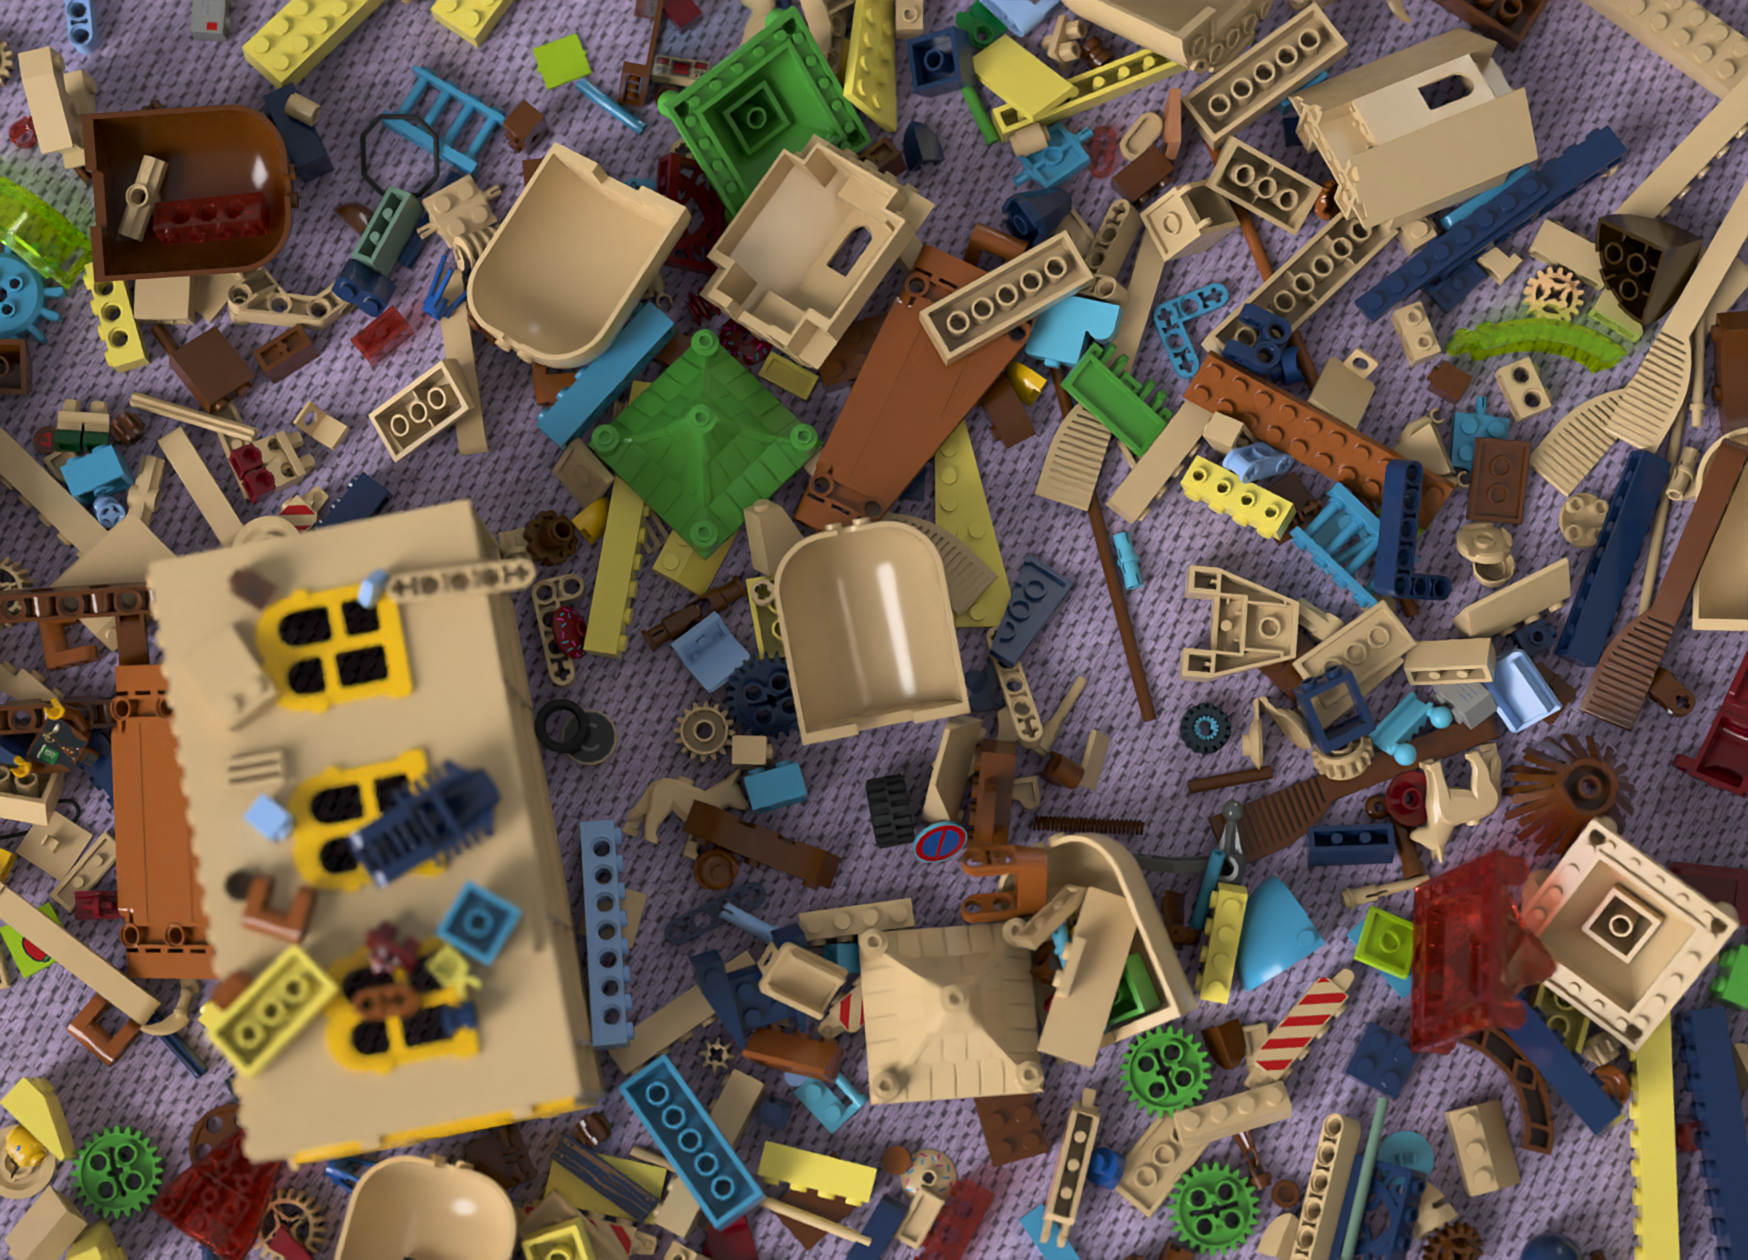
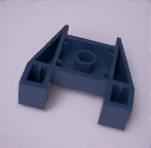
M798 923L770 931L772 940L776 943L778 949L784 943L791 942L809 951L805 933ZM717 949L689 957L698 988L742 1051L746 1047L743 1032L792 1016L801 1033L806 1032V1013L761 992L759 982L763 974L758 967V963L726 973L723 959Z

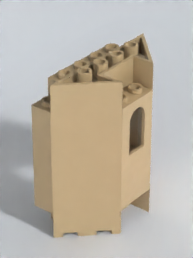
M1459 27L1288 95L1289 100L1300 117L1295 132L1307 153L1319 150L1339 184L1334 199L1346 220L1358 217L1365 230L1384 222L1386 228L1390 231L1503 185L1509 171L1538 159L1525 87L1517 90L1510 87L1504 78L1502 68L1496 65L1491 57L1498 42ZM1453 75H1458L1469 95L1430 110L1418 89Z
M813 134L801 153L795 151L793 154L786 149L782 150L707 255L718 269L699 295L720 308L721 312L737 324L744 326L757 339L761 340L763 338L788 354L800 366L804 365L818 370L936 204L920 196V192L912 185L906 183L903 186L898 183L899 179L890 172L886 171L882 174L878 171L879 168L867 159L864 162L858 160L859 156L852 150L845 148L843 151ZM858 227H868L872 231V240L845 277L828 267L850 234Z

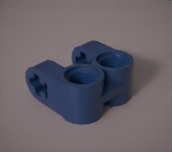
M1246 303L1238 318L1242 323L1260 331L1254 347L1252 348L1236 340H1227L1222 355L1255 374L1266 375L1279 362L1283 349L1292 333L1291 325L1282 317L1254 304ZM1269 329L1277 330L1281 338H1273L1270 335ZM1258 353L1266 354L1270 363L1262 362L1258 357Z

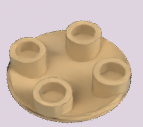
M1578 493L1569 497L1563 504L1559 514V526L1564 538L1570 544L1579 548L1595 546L1608 512L1607 502L1590 493Z

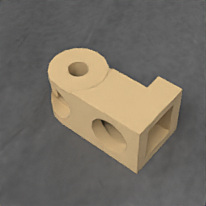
M1495 247L1481 256L1475 263L1501 286L1520 266L1523 260L1515 253L1508 258Z

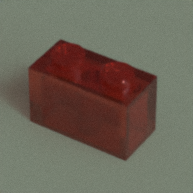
M392 305L350 339V341L373 368L415 332Z

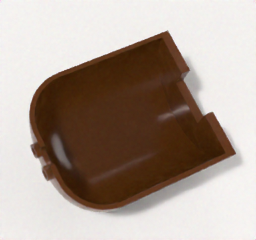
M226 104L81 114L85 169L92 173L96 226H90L94 282L250 272L270 263L284 249L292 232L295 208H299V195L294 190V181L297 180L296 164H291L287 146L279 130L260 112L242 105ZM144 155L167 162L169 165L159 191L160 205L157 210L152 212L141 242L119 234L118 230L128 204L126 192L131 185L135 184ZM145 193L141 197V203H143L146 198Z

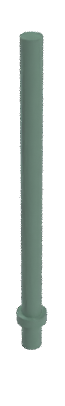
M1378 1097L1340 1260H1353L1389 1104V1099Z

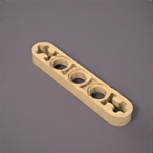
M519 559L399 574L389 579L386 591L393 602L406 604L527 588L533 584L535 570L530 562ZM518 567H524L525 571H530V575L525 576V581L521 582L515 576L509 577L510 584H505V575L502 568H508V574L517 573ZM495 570L500 574V580L496 585L488 586L483 582V575L486 571ZM457 574H465L469 577L470 583L467 588L459 590L453 586V578ZM430 577L437 579L440 583L438 590L432 594L426 593L422 589V583ZM417 579V589L420 595L414 596L413 589L405 590L402 597H399L397 592H392V589L397 587V582H403L405 587L414 586L412 580Z
M999 626L990 628L986 634L988 653H990ZM989 654L1018 742L1025 748L1037 747L1043 738V728L1020 659L1013 669L1011 667L1003 668L999 665L1000 660ZM1015 681L1020 683L1022 688L1017 692H1013L1007 689V684ZM1019 705H1025L1030 709V712L1026 715H1018L1014 709ZM1029 723L1031 733L1035 734L1033 738L1026 734L1025 724Z

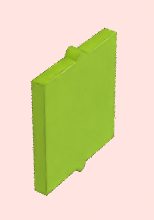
M577 33L532 49L539 66L537 71L542 74L547 90L592 74L586 59L587 52L582 49Z

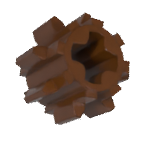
M129 411L120 413L109 424V427L112 429L110 432L112 437L119 445L124 444L126 447L135 445L146 434V431L143 429L145 427L143 421L136 413L131 414Z
M597 1111L591 1113L575 1125L579 1130L576 1135L583 1145L587 1143L590 1148L597 1146L612 1135L609 1130L611 1124L604 1114L600 1116Z

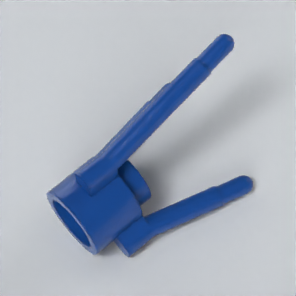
M443 254L428 295L422 303L424 306L421 309L424 313L438 321H441L443 316L449 319L452 312L467 298L466 289L449 307L447 306L449 300L442 296L454 272L452 268L448 270L437 292H435L447 260L446 254Z
M352 1156L332 1159L328 1163L325 1176L332 1178V1183L341 1186L352 1194L354 1188L346 1182L352 1180L358 1183L361 1177L353 1174L355 1166L351 1164L373 1167L379 1162Z

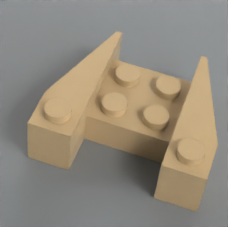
M50 46L18 53L21 78L41 154L60 152L63 154L66 170L85 166L81 114L96 113L95 93H97V85L94 78L83 70L63 74V70L66 68L64 58Z

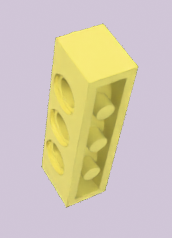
M93 262L85 264L87 274L83 275V279L87 289L92 290L94 299L90 300L94 315H98L101 325H98L97 329L101 340L106 341L108 350L104 351L108 366H113L118 373L151 364L140 324L134 319V302L128 281L94 282ZM114 285L113 291L110 294H102L105 286ZM115 310H121L120 317L117 320L111 321L110 314ZM121 336H128L125 345L117 346V340Z

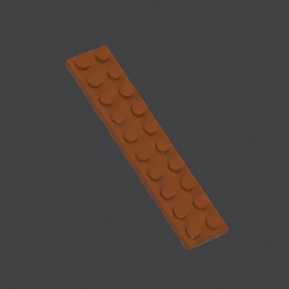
M1212 350L1207 354L1183 395V398L1212 414L1216 411L1243 422L1254 437L1283 453L1290 454L1294 459L1334 481L1340 482L1345 487L1382 506L1385 470L1388 462L1392 459L1410 460ZM1423 467L1424 474L1418 527L1426 530L1453 491L1455 484Z

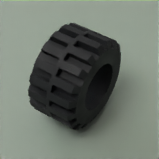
M898 773L867 779L865 788L878 847L882 849L913 843L915 831L904 777Z

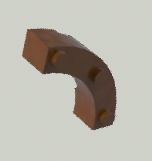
M1748 310L1717 313L1716 323L1711 326V338L1714 341L1715 385H1712L1711 395L1713 401H1717L1722 437L1732 431L1748 427Z
M694 799L682 830L692 835L690 841L705 847L710 843L745 858L743 863L759 869L760 865H764L803 880L801 885L817 891L818 887L821 886L830 890L841 857L798 840L795 842L777 832L754 823L745 822L739 819L740 817L716 806Z
M1461 1014L1455 1042L1476 1050L1490 1060L1501 1071L1513 1090L1518 1104L1521 1123L1518 1147L1551 1156L1554 1141V1121L1550 1097L1538 1069L1506 1034L1480 1019Z

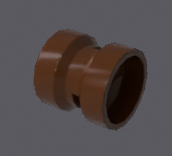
M1098 35L1093 36L1080 47V58L1088 61L1091 70L1111 63L1115 58L1110 49H1105L1102 46L1103 41Z

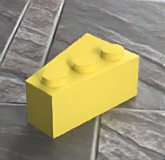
M106 1218L85 1227L72 1242L73 1248L68 1250L65 1260H128L123 1247L118 1248Z

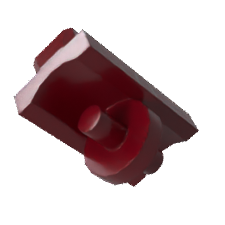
M117 890L75 891V920L125 919L118 910Z
M384 920L375 930L370 928L365 934L367 939L364 945L372 950L367 958L376 963L372 972L379 975L385 969L394 974L399 967L411 975L416 968L417 957L422 946L421 942L410 936L406 938L401 946L392 942L398 933V929L387 920Z

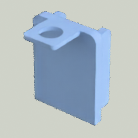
M1518 644L1497 655L1493 682H1479L1492 694L1498 714L1512 733L1515 732V734L1562 708V704L1526 652L1518 649Z

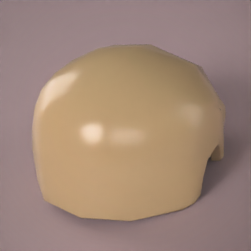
M1511 554L1503 561L1493 564H1481L1472 561L1474 577L1482 585L1489 588H1499L1508 583L1516 569L1515 561Z

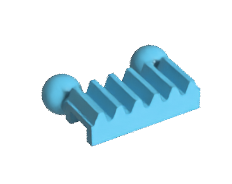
M1411 691L1376 727V730L1372 731L1368 736L1371 738L1374 746L1394 756L1400 765L1408 766L1416 760L1417 752L1411 744L1405 743V741L1410 742L1412 734L1417 735L1419 727L1424 728L1427 719L1436 728L1443 729L1451 724L1453 716L1451 711L1444 706L1435 708L1431 702L1424 704L1416 699V694Z

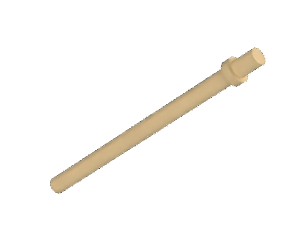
M1701 247L1696 263L1697 266L1704 256L1707 247ZM1705 312L1694 330L1692 404H1689V411H1692V427L1695 428L1703 427V411H1706V404H1703Z

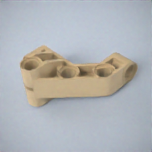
M800 0L809 25V31L833 73L836 74L841 67L849 5L854 3L855 0Z
M264 266L250 272L230 273L235 283L227 291L229 316L231 321L238 326L260 323L293 327L299 323L303 329L324 330L356 307V304L346 302L333 293L331 289L335 282L317 296L286 293ZM277 306H284L285 308H287L282 313H278L273 310ZM321 310L326 314L322 317H315L312 313Z

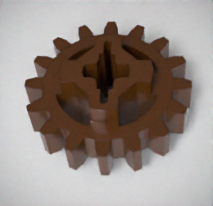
M1455 1220L1453 1226L1445 1222L1444 1229L1441 1231L1438 1228L1434 1229L1436 1233L1434 1237L1427 1236L1426 1239L1429 1241V1245L1422 1246V1250L1426 1254L1421 1257L1422 1260H1477L1476 1257L1484 1253L1480 1249L1484 1242L1480 1238L1481 1235L1468 1222L1461 1225L1458 1220Z

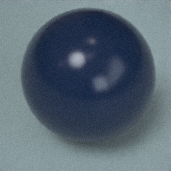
M1545 1232L1534 1236L1525 1244L1519 1260H1584L1579 1246L1571 1238L1556 1232Z

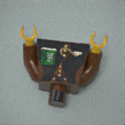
M53 697L51 699L53 707L50 709L43 708L47 718L28 748L26 754L28 760L25 761L21 756H15L13 761L20 766L18 768H10L11 772L18 778H23L27 774L70 772L77 760L93 767L100 752L87 746L91 731L79 709L61 704L57 698Z

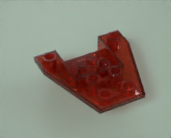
M238 1128L169 1182L149 1208L223 1260H244L256 1244L284 1160L252 1162L251 1156L247 1157L245 1154L244 1139L247 1138V1132L242 1128Z

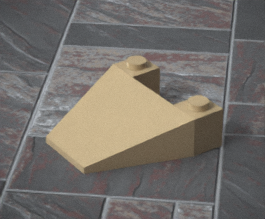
M1195 565L1188 567L1186 570L1184 598L1212 600L1208 650L1184 648L1180 652L1178 680L1209 682L1296 658L1300 602L1218 567Z
M966 715L948 718L931 776L921 822L933 825L943 821H953L961 824L965 809L960 808L974 752L977 744L982 745V739H984L987 730L982 728L983 720Z

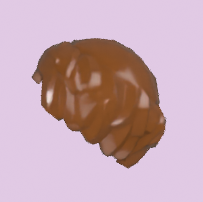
M1336 179L1322 181L1319 185L1323 189L1314 203L1316 215L1323 221L1332 220L1341 211L1334 199L1339 185Z
M719 848L708 849L696 859L693 868L695 880L705 889H725L736 878L739 871V863L735 856L727 850Z
M1608 1064L1595 1068L1593 1071L1606 1084L1602 1087L1608 1096L1614 1094L1625 1105L1631 1093L1630 1079L1625 1071H1622L1621 1068L1615 1065Z

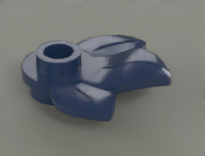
M991 659L986 672L970 671L965 673L967 687L973 693L968 699L970 708L979 712H986L993 707L1003 709L1006 706L1004 700H999L996 697V693L1001 689ZM999 661V665L1001 667L1007 668L1001 661ZM1008 683L1007 689L1015 692L1013 686Z

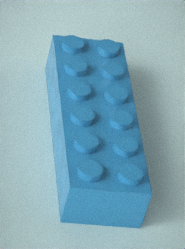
M649 301L646 305L640 304L631 315L633 319L627 326L624 325L611 346L600 357L595 359L589 367L584 365L575 375L577 380L570 388L565 386L556 396L558 401L551 408L549 406L544 408L538 415L537 419L539 422L536 425L539 430L563 452H565L573 440L583 436L677 333L675 323L652 302Z
M665 1053L618 1087L718 1231L724 1230L767 1198Z

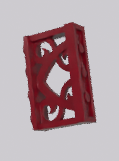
M673 152L658 158L656 193L682 206L688 203L692 197L699 206L705 220L690 235L688 228H686L682 234V239L680 237L663 266L711 276L718 267L707 255L726 230L724 228L726 208L711 184L709 191L705 187L707 181L701 182L698 186L695 184L698 176L705 174L695 159L682 157L681 154ZM680 168L694 171L690 179L680 173ZM678 190L681 194L686 191L682 200L678 199ZM691 245H693V249L698 255H702L701 246L705 247L704 262H699L694 258ZM684 248L686 259L673 256L675 250Z

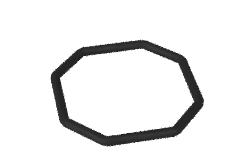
M416 114L377 115L360 135L362 177L380 196L384 197L386 192L367 174L365 137L381 119L416 120L433 137L434 176L419 192H409L415 198L422 197L440 176L438 135Z

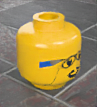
M23 1125L17 1126L7 1135L5 1150L19 1166L29 1167L33 1165V1167H37L47 1158L46 1152L48 1149Z

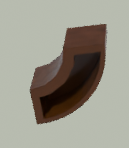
M1002 373L976 404V407H982L992 425L989 427V430L996 442L1000 440L1008 449L1036 433L1019 397L1005 374Z

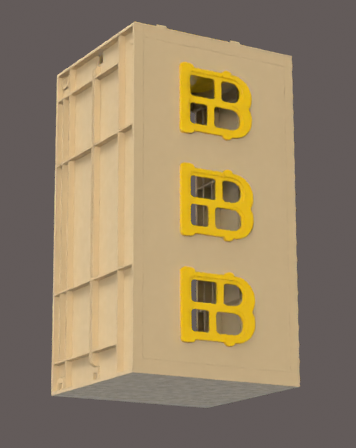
M469 499L149 563L150 572L146 573V580L149 590L154 592L155 601L151 602V609L154 619L159 621L160 630L156 631L158 646L163 648L165 659L161 660V668L164 677L169 679L170 689H166V697L169 706L174 708L175 718L171 719V726L174 736L179 737L180 748L176 749V755L179 765L184 766L185 777L181 778L182 789L185 796L189 795L190 807H187L186 812L189 824L194 825L195 837H192V847L194 854H199L201 866L197 867V877L200 885L204 884L206 896L202 897V906L205 915L209 914L211 926L207 927L209 943L215 946L216 956L212 957V964L215 974L220 975V981L232 970L236 972L242 967L257 982L293 944L299 945L241 927L242 915L247 901H234L226 895L224 890V882L227 876L234 871L248 872L254 878L258 872L275 876V888L269 907L289 913L300 885L304 884L318 888V900L305 941L300 946H303L341 986L344 977L350 971L376 964L367 958L372 950L364 945L367 939L365 934L370 928L375 930L384 920H387L398 929V933L392 940L397 945L401 946L406 938L410 936L422 944L418 956L442 951L449 942L435 933L467 880L493 895L534 894L535 956L497 957L493 966L490 967L451 944L470 965V968L464 973L467 976L476 977L481 983L479 989L472 983H467L463 986L464 991L469 995L468 999H473L479 1029L468 1031L463 1027V1029L455 1034L453 1040L409 1049L404 1044L400 1017L387 1019L392 1045L391 1051L377 1056H363L353 1049L350 1042V1034L353 1027L365 1018L357 1015L353 1005L348 1003L341 993L258 1078H247L235 1066L237 1077L233 1078V1086L236 1096L240 1095L242 1108L238 1109L241 1126H246L247 1138L244 1139V1150L247 1157L251 1156L252 1162L288 1160L291 1170L299 1171L302 1169V1164L350 1157L396 1147L407 1148L421 1145V1142L513 1123L538 1118L544 1120L559 1117L562 1113L599 1106L597 1099L607 1097L598 1050H595L593 1047L591 1011L540 741L535 733L534 709L511 590L397 604L389 598L385 588L377 601L381 623L380 630L354 637L347 636L345 632L341 605L359 602L363 580L377 569L384 570L392 578L399 574L504 561L501 546ZM245 565L279 587L263 612H260L228 591L231 586L228 584V580L237 568L241 570ZM502 568L505 575V584H510L506 568ZM488 570L484 573L482 580L486 585L493 586L499 582L500 574L495 570ZM457 574L452 581L453 586L459 590L467 588L470 583L469 577L465 574ZM430 577L424 580L422 589L426 593L432 594L438 590L440 583L437 579ZM413 579L412 583L414 586L405 587L403 582H397V587L393 588L392 592H397L398 596L402 597L405 590L413 589L414 596L420 595L417 589V579ZM324 608L329 609L333 631L331 641L292 648L280 640L278 625L284 616ZM229 624H232L285 695L237 733L226 729L207 703L182 662L183 659ZM382 644L386 650L390 672L389 678L381 682L342 688L339 684L336 668V654ZM320 657L323 661L327 690L324 693L311 696L294 694L286 682L289 668L297 661ZM283 752L287 783L225 792L224 786L226 784L225 780H223L224 769L221 766V761ZM450 758L454 764L460 765L469 771L482 767L494 780L502 800L494 807L493 829L495 835L485 839L478 829L477 832L482 840V843L476 845L470 835H468L467 838L473 848L467 851L460 841L457 842L463 852V855L457 857L451 847H449L448 850L453 857V861L450 863L439 853L438 855L444 865L440 869L436 867L432 859H429L389 885L378 889L360 863L357 871L341 875L329 874L319 864L318 852L327 840L349 835L382 815L377 809L373 782L376 778L406 773L409 777L411 790L416 794L417 792L411 781L417 778L425 789L426 785L421 775L427 772L433 782H436L431 769L436 766L443 777L446 776L440 763ZM277 760L232 767L231 772L277 765L278 763ZM279 771L233 779V784L278 777ZM354 782L360 784L365 808L363 819L335 825H321L312 818L309 811L310 801L318 791ZM261 794L272 797L297 818L293 824L295 826L293 832L284 841L280 840L278 843L270 841L242 818ZM398 967L394 973L396 986L410 988L407 972ZM454 982L443 990L421 994V1007L439 1003H448L454 1006L458 1005L459 1007L461 1002L464 1001L458 995L457 985ZM404 996L402 1000H391L390 1002L391 1004L402 1005L408 1001V998ZM377 1003L369 1005V1010L375 1007Z

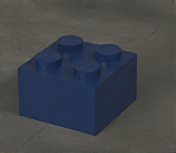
M953 26L906 40L913 92L915 94L932 98L976 85L969 32Z
M1367 1022L1341 1073L1391 1100H1396L1422 1049L1373 1022Z

